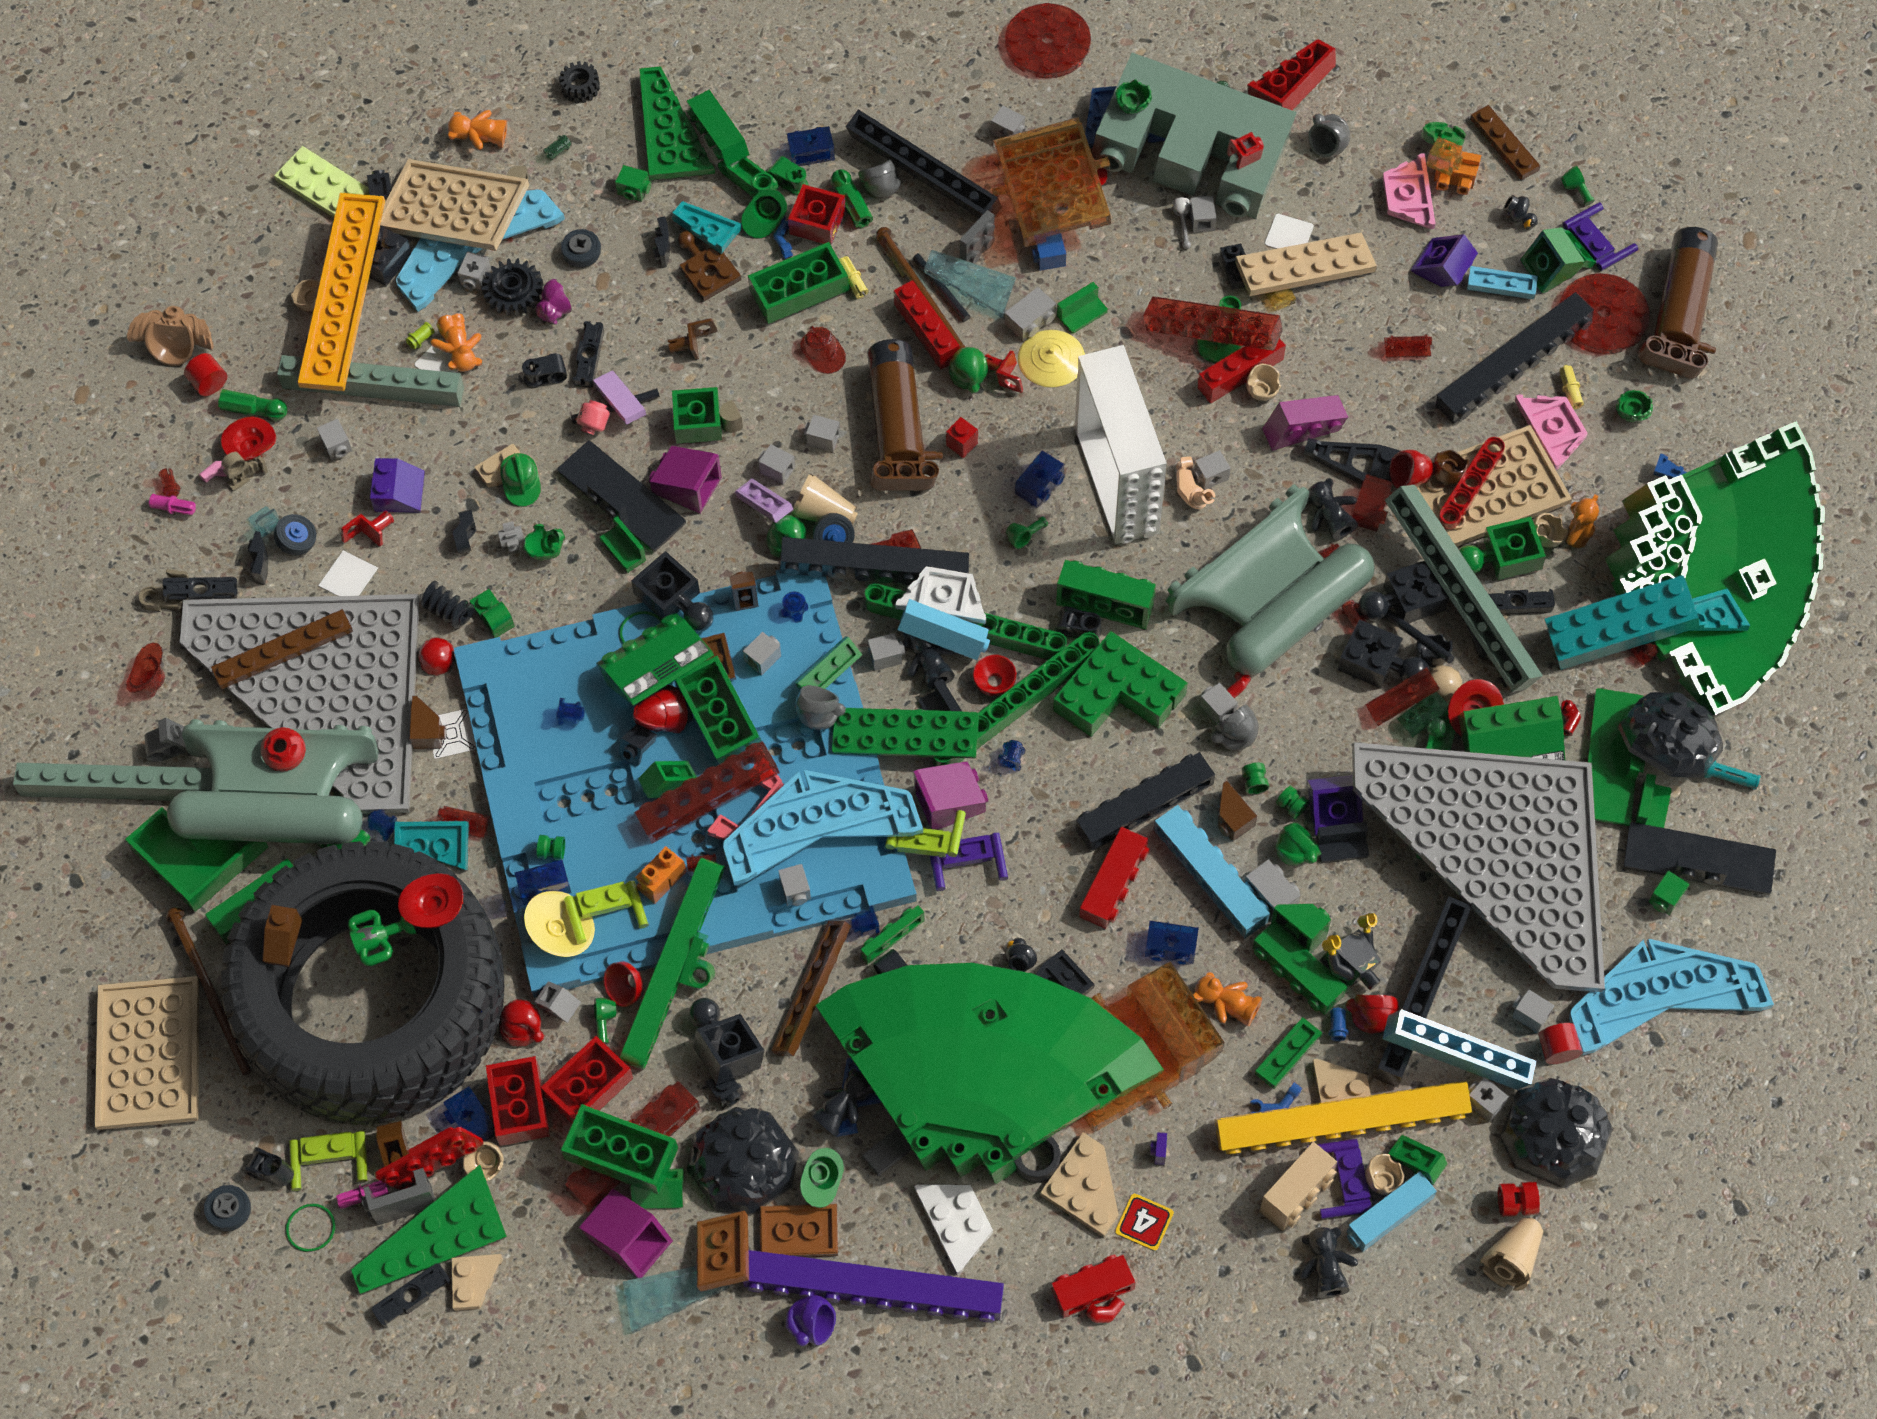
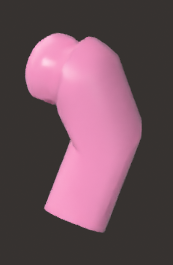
M222 461L213 462L199 474L205 483L215 476L227 477L221 466Z

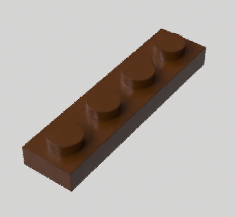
M1489 105L1471 114V122L1521 180L1540 170L1541 165Z

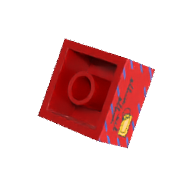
M803 184L788 218L789 234L823 244L829 242L832 245L846 211L845 195Z

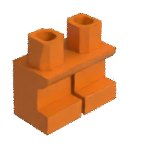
M1440 147L1434 177L1436 189L1448 190L1450 184L1457 186L1456 192L1459 194L1468 195L1470 189H1473L1482 155L1462 151L1459 167L1456 170L1460 151Z
M665 846L635 877L639 882L637 889L656 904L667 893L670 886L672 887L687 872L684 861Z

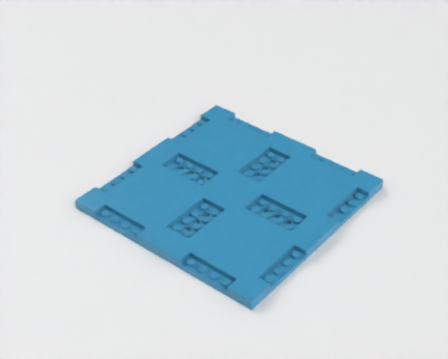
M775 570L776 575L755 580L759 607L735 611L731 586L700 593L692 600L693 603L702 602L707 604L712 609L714 615L713 623L709 629L703 632H696L700 638L725 632L736 675V680L731 681L764 744L723 766H720L687 701L688 717L683 731L673 733L649 730L657 734L656 741L642 754L641 763L638 766L618 756L621 738L636 725L633 719V712L637 704L633 706L611 689L596 663L606 653L614 652L622 647L620 627L629 615L639 611L654 613L643 602L593 614V619L508 640L501 641L500 637L454 648L534 998L539 996L548 981L566 990L603 981L606 968L615 962H628L638 971L655 968L697 867V859L702 855L709 856L711 858L710 861L725 866L721 881L700 933L708 935L706 943L710 945L707 954L825 925L828 921H841L917 901V894L905 852H898L897 848L887 849L885 847L887 837H822L748 882L734 886L723 849L725 840L711 837L707 832L720 814L741 826L768 794L769 791L751 780L752 773L763 759L768 762L770 768L780 777L784 785L795 774L800 772L805 791H808L809 788L804 770L884 785L877 755L834 754L832 752L834 725L824 730L810 729L803 725L796 714L795 700L800 690L794 682L843 639L826 577L813 578L809 575L790 576ZM680 610L677 614L683 618L684 613ZM636 615L625 623L622 631L623 639L625 642L642 635L645 629L660 624V621L651 615ZM762 632L767 636L775 637L780 643L781 657L763 675L759 674L744 661L743 650ZM850 666L826 689L839 697V703L843 704L846 708H863ZM676 680L667 684L676 687L682 693ZM798 741L805 744V747L801 750H794L792 748V745ZM773 747H778L782 750L777 756L769 754V750ZM749 753H755L759 756L754 762L747 761L745 757ZM654 761H689L699 781L666 798H648L638 778ZM614 787L618 789L617 794L614 796H607L605 794L608 788ZM586 793H591L595 796L590 802L581 800L582 796ZM562 799L571 801V804L566 808L558 806L559 801ZM695 834L705 836L701 843H695L691 840ZM539 835H548L550 838H555L556 836L565 837L566 846L563 861L554 860L552 857L546 859L537 858ZM665 846L684 861L687 872L672 887L670 886L667 893L656 904L638 890L649 924L646 928H639L633 906L592 916L595 928L592 943L584 952L570 957L556 956L544 951L531 939L526 930L524 922L525 909L531 899L540 893L559 891L576 896L578 892L623 881L624 884L628 881H635L637 886L639 882L635 877ZM802 864L810 888L811 899L799 906H787L778 870Z

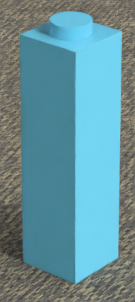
M911 599L908 600L898 626L899 631L978 660L981 652H986L990 642L989 639H986L989 629Z
M1418 1172L1349 1224L1346 1232L1349 1242L1355 1248L1359 1247L1364 1252L1433 1200L1437 1192L1436 1189L1421 1172Z

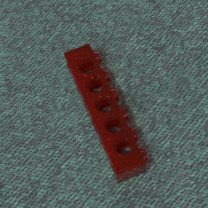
M1152 296L1143 314L1146 331L1272 351H1274L1283 332L1280 315Z
M764 742L753 743L740 754L731 755L726 758L722 764L707 768L702 775L695 779H688L675 790L664 792L657 800L644 803L634 813L653 844L780 772ZM747 764H754L753 768L744 770ZM728 775L733 776L728 782L722 781ZM711 787L708 793H701L704 788ZM690 799L687 805H680L682 800ZM662 811H669L665 817H658Z
M677 1081L674 1085L670 1084L661 1092V1097L655 1102H649L643 1108L642 1114L636 1119L629 1120V1122L642 1127L653 1123L657 1125L653 1131L671 1137L700 1110L699 1101ZM671 1106L675 1108V1111L671 1114L663 1113L666 1107ZM583 1167L580 1171L575 1170L569 1175L565 1186L575 1200L589 1212L622 1181ZM592 1175L600 1176L599 1181L596 1183L587 1182Z

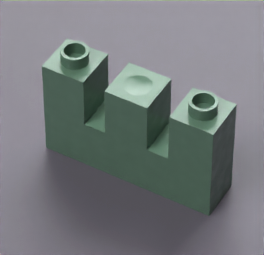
M1132 52L1096 132L1091 159L1097 160L1100 166L1108 171L1118 172L1124 170L1132 173L1149 133L1166 139L1158 157L1153 177L1154 182L1194 196L1211 155L1228 161L1220 182L1215 204L1222 206L1223 210L1231 216H1249L1256 219L1290 137L1297 112ZM1137 79L1138 82L1150 86L1152 100L1148 107L1140 113L1127 114L1119 108L1115 92L1122 83ZM1252 132L1255 137H1260L1263 141L1264 149L1261 159L1238 170L1236 167L1239 158L1237 153L1231 156L1227 155L1230 139L1236 140Z

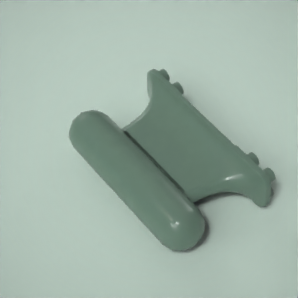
M1295 484L1292 485L1285 493L1288 498L1284 502L1279 498L1272 501L1269 505L1271 512L1261 523L1200 571L1195 567L1190 568L1184 576L1187 581L1183 585L1175 581L1167 589L1170 595L1165 602L1169 605V612L1172 615H1178L1191 607L1204 606L1226 614L1242 626L1241 629L1233 634L1226 645L1228 662L1234 670L1242 675L1254 676L1263 672L1366 586L1374 576L1375 566L1373 558L1368 550L1358 544L1347 543L1342 545L1325 559L1311 545L1301 522V513L1307 505L1309 491L1305 487L1298 488Z
M193 719L188 725L184 726L182 737L189 754L208 759L212 770V790H188L176 795L167 808V822L177 836L186 839L333 845L349 843L359 835L362 828V812L352 799L342 796H329V793L336 778L346 767L351 764H372L378 760L379 752L376 739L372 735V729L368 726H359L357 730H348L343 725H335L333 729L321 730L293 729L304 739L306 745L305 757L296 768L280 772L266 765L260 748L264 737L276 728L234 727L222 720L214 721L213 725H204L201 720ZM277 740L273 746L274 751L278 753L283 752L287 747V742L285 740Z

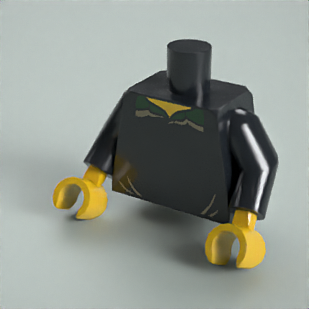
M1368 913L1360 916L1357 920L1358 925L1363 928V931L1358 929L1342 940L1338 935L1328 936L1327 940H1324L1322 943L1323 950L1327 952L1320 961L1330 970L1333 976L1339 978L1347 986L1351 987L1361 980L1369 990H1372L1381 982L1373 972L1381 963V960L1374 947L1373 931L1370 930V927L1376 926L1377 917L1374 913Z

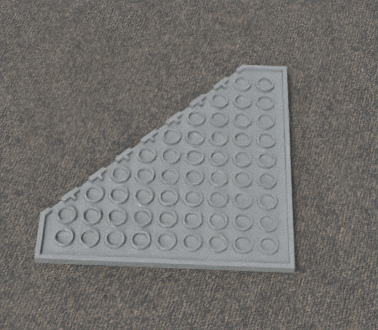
M418 594L183 600L180 643L214 677L211 666L343 609L353 629L352 633L231 685L227 689L269 728L286 727L290 729L321 730L333 729L335 725H343L348 730H357L359 726L370 727L372 735L376 739L379 752L378 760L372 764L349 765L341 771L332 787L343 797L352 799L358 805L362 814L409 812L412 767L410 723L412 696H415L420 600Z
M1354 742L1352 746L1353 791L1467 904L1471 905V908L1553 989L1603 992L1605 982L1591 763Z

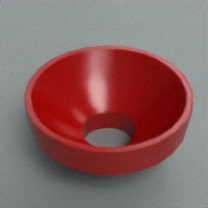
M1001 655L983 657L975 665L973 672L975 685L982 693L989 696L1003 695L1014 686L1017 675L1014 664L1008 658ZM992 676H998L1001 678L1002 683L998 686H991L988 683V679Z
M286 727L270 731L264 737L260 747L261 755L266 765L280 772L296 768L304 759L306 745L301 735L295 730ZM277 740H285L287 742V747L283 752L278 753L274 751L273 746Z
M625 961L610 964L604 973V988L610 1000L615 1001L618 1006L626 1007L639 999L643 986L640 972L633 965ZM629 974L633 977L634 987L628 981Z

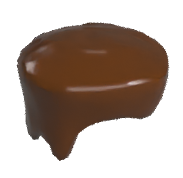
M1454 450L1437 452L1431 458L1433 465L1432 475L1438 481L1448 486L1458 484L1469 465V459L1465 460Z

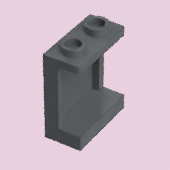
M421 1168L413 1171L416 1186L375 1198L369 1186L364 1187L365 1196H362L361 1200L369 1219L374 1218L379 1226L422 1212L436 1201L431 1183L424 1169Z

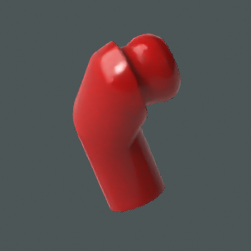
M1238 671L1235 673L1234 678L1237 681L1227 689L1234 699L1250 683V675H1242Z
M1564 700L1560 705L1566 720L1563 732L1567 736H1572L1581 720V715L1571 700Z
M1115 1296L1108 1306H1090L1087 1309L1086 1315L1094 1323H1110L1115 1319L1125 1303Z

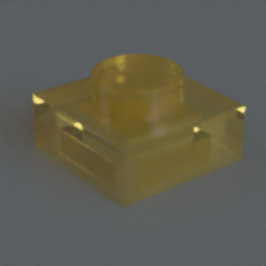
M1291 289L1265 293L1275 311L1296 303V298Z

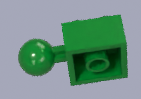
M1531 516L1486 527L1483 539L1486 547L1484 550H1480L1473 545H1466L1458 549L1474 574L1479 572L1485 563L1491 562L1497 580L1542 570L1546 558Z

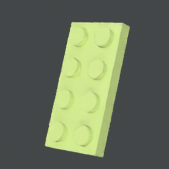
M303 146L274 175L277 182L332 217H335L340 193L369 195V188Z

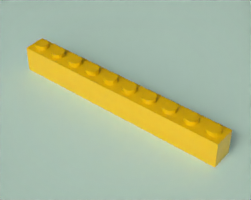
M1461 1081L1214 1119L1219 1150H1226V1154L1240 1153L1242 1147L1251 1146V1150L1266 1149V1144L1276 1143V1147L1291 1145V1140L1301 1139V1143L1316 1141V1136L1325 1135L1326 1139L1341 1137L1340 1132L1350 1131L1351 1135L1366 1133V1128L1375 1127L1376 1131L1390 1130V1125L1400 1123L1401 1128L1416 1126L1415 1121L1425 1120L1426 1124L1441 1122L1440 1117L1450 1116V1120L1466 1118L1465 1113L1472 1112L1468 1083Z

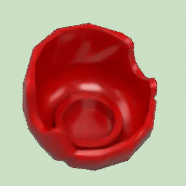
M435 637L426 640L419 651L420 666L422 670L431 675L447 673L452 662L455 660L453 645L443 638Z

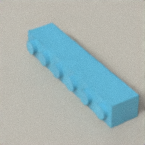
M1177 805L1155 820V833L1244 939L1268 923L1270 914L1268 906L1264 901H1259L1255 897L1252 887L1239 878L1236 868L1232 864L1228 865L1223 859L1221 850L1217 846H1212L1208 841L1205 831L1195 826L1187 810H1182Z
M1404 1010L1388 1015L1383 1035L1384 1040L1516 1090L1529 1086L1532 1083L1536 1061Z

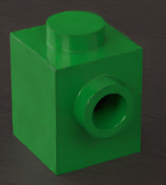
M626 165L622 166L615 181L617 195L623 196L628 200L642 202L645 194H649L651 189L648 172Z
M1668 871L1653 892L1649 903L1657 911L1670 916L1690 884Z

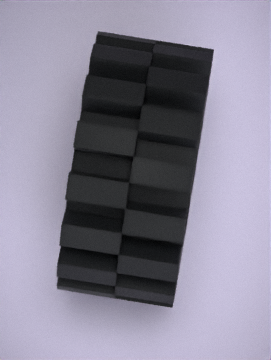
M577 61V65H574L573 62L569 63L570 68L565 66L564 71L561 70L559 76L561 91L564 97H568V100L571 102L574 99L575 103H579V100L586 103V98L591 101L593 99L592 95L596 97L597 91L600 90L597 70L594 69L592 64L588 67V62H584L583 65H581V61ZM577 79L588 80L586 84L581 86L571 84Z

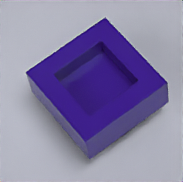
M1157 1132L1156 1141L1151 1140L1150 1156H1155L1154 1164L1165 1165L1167 1133Z

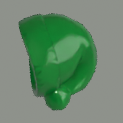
M964 347L954 353L951 358L949 375L952 382L959 388L968 389L972 394L977 393L980 388L979 385L987 375V360L979 349Z
M785 515L778 522H772L766 536L767 548L770 553L780 558L782 537L806 539V530L800 520L792 515Z
M1290 823L1280 831L1276 841V852L1283 863L1288 866H1294L1304 862L1313 864L1317 861L1321 851L1304 827L1298 823Z

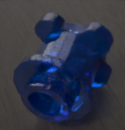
M793 591L783 597L781 615L784 618L789 617L793 619L796 623L801 622L804 612L809 609L803 594Z
M560 698L556 714L558 725H563L564 722H573L574 725H578L579 721L584 720L585 707H581V702L567 703L565 698Z
M1017 740L1004 742L1002 746L1004 749L1003 754L998 755L997 758L999 760L998 765L1020 771L1022 767L1020 765L1021 757L1025 754L1026 749Z
M383 809L375 810L368 817V829L377 831L382 836V840L387 841L395 830V822H398L397 817L394 815L389 817Z
M872 905L868 906L869 911L860 914L853 913L854 918L850 919L854 933L859 932L860 936H863V933L875 930L876 933L880 932L879 922Z

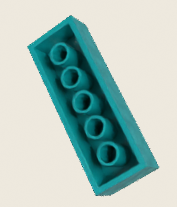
M1684 575L1545 618L1546 628L1560 670L1700 627L1699 617Z

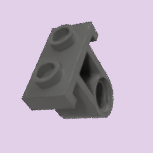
M168 718L159 720V728L149 731L144 735L146 759L148 761L162 762L182 753H188L182 737L184 726Z

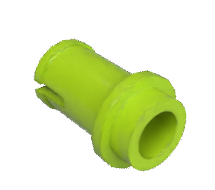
M425 322L415 332L407 334L406 342L412 349L420 348L422 346L421 343L433 335L435 330L428 322Z

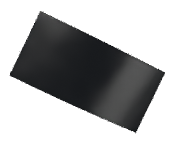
M663 216L657 218L658 227L655 228L657 238H654L656 247L652 248L655 261L660 260L662 268H666L670 257V238L667 220Z
M1242 244L1220 247L1221 259L1231 290L1245 288L1235 263L1236 256L1246 255Z
M255 531L253 539H250L248 543V552L253 559L250 573L253 575L256 584L265 585L268 575V554L260 531Z

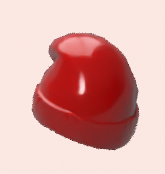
M1402 450L1391 459L1390 476L1393 485L1397 489L1400 486H1421L1432 475L1433 465L1431 459L1416 450Z
M1356 994L1355 998L1348 999L1345 1004L1348 1011L1352 1014L1354 1024L1360 1030L1370 1034L1384 1032L1388 1015L1399 1011L1397 999L1388 995Z
M516 999L504 1006L500 1016L499 1030L505 1042L511 1046L522 1047L533 1042L541 1043L544 1040L545 1035L541 1031V1017L533 1004L526 1000Z

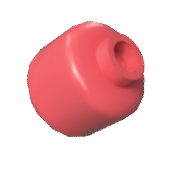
M589 400V403H583L576 419L577 423L582 426L581 431L594 435L595 431H604L610 415L606 409L607 406L593 400Z

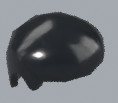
M1443 634L1426 635L1449 653H1452V641L1445 640ZM1418 641L1416 642V657L1425 660L1429 667L1433 668L1446 663Z

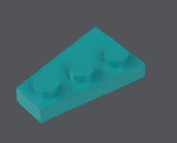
M684 201L672 212V220L720 254L724 252L741 231V223Z
M1728 589L1692 599L1699 617L1700 626L1692 630L1748 631L1750 624Z
M395 822L394 844L412 848L415 853L420 851L435 860L468 870L469 822Z

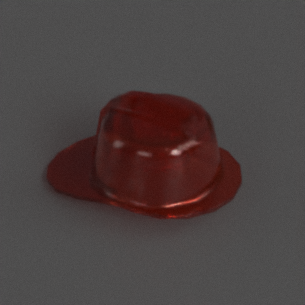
M809 327V331L800 342L803 354L819 372L832 374L839 371L846 362V353L843 347L827 328Z
M152 642L145 645L137 654L126 683V688L129 692H141L149 697H154L157 690L163 685L165 672L160 666L163 651L158 643Z

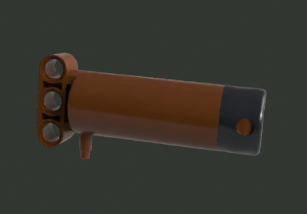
M1685 227L1674 234L1654 336H1650L1638 351V357L1644 364L1690 379L1698 377L1707 366L1709 361L1705 353L1715 354L1716 352L1715 347L1700 342L1718 247L1717 237L1705 228Z
M886 339L876 342L868 349L867 358L880 461L875 463L869 481L870 485L874 489L881 491L930 490L935 485L939 468L936 463L925 460L942 459L943 453L924 451L912 348L907 342L898 339Z

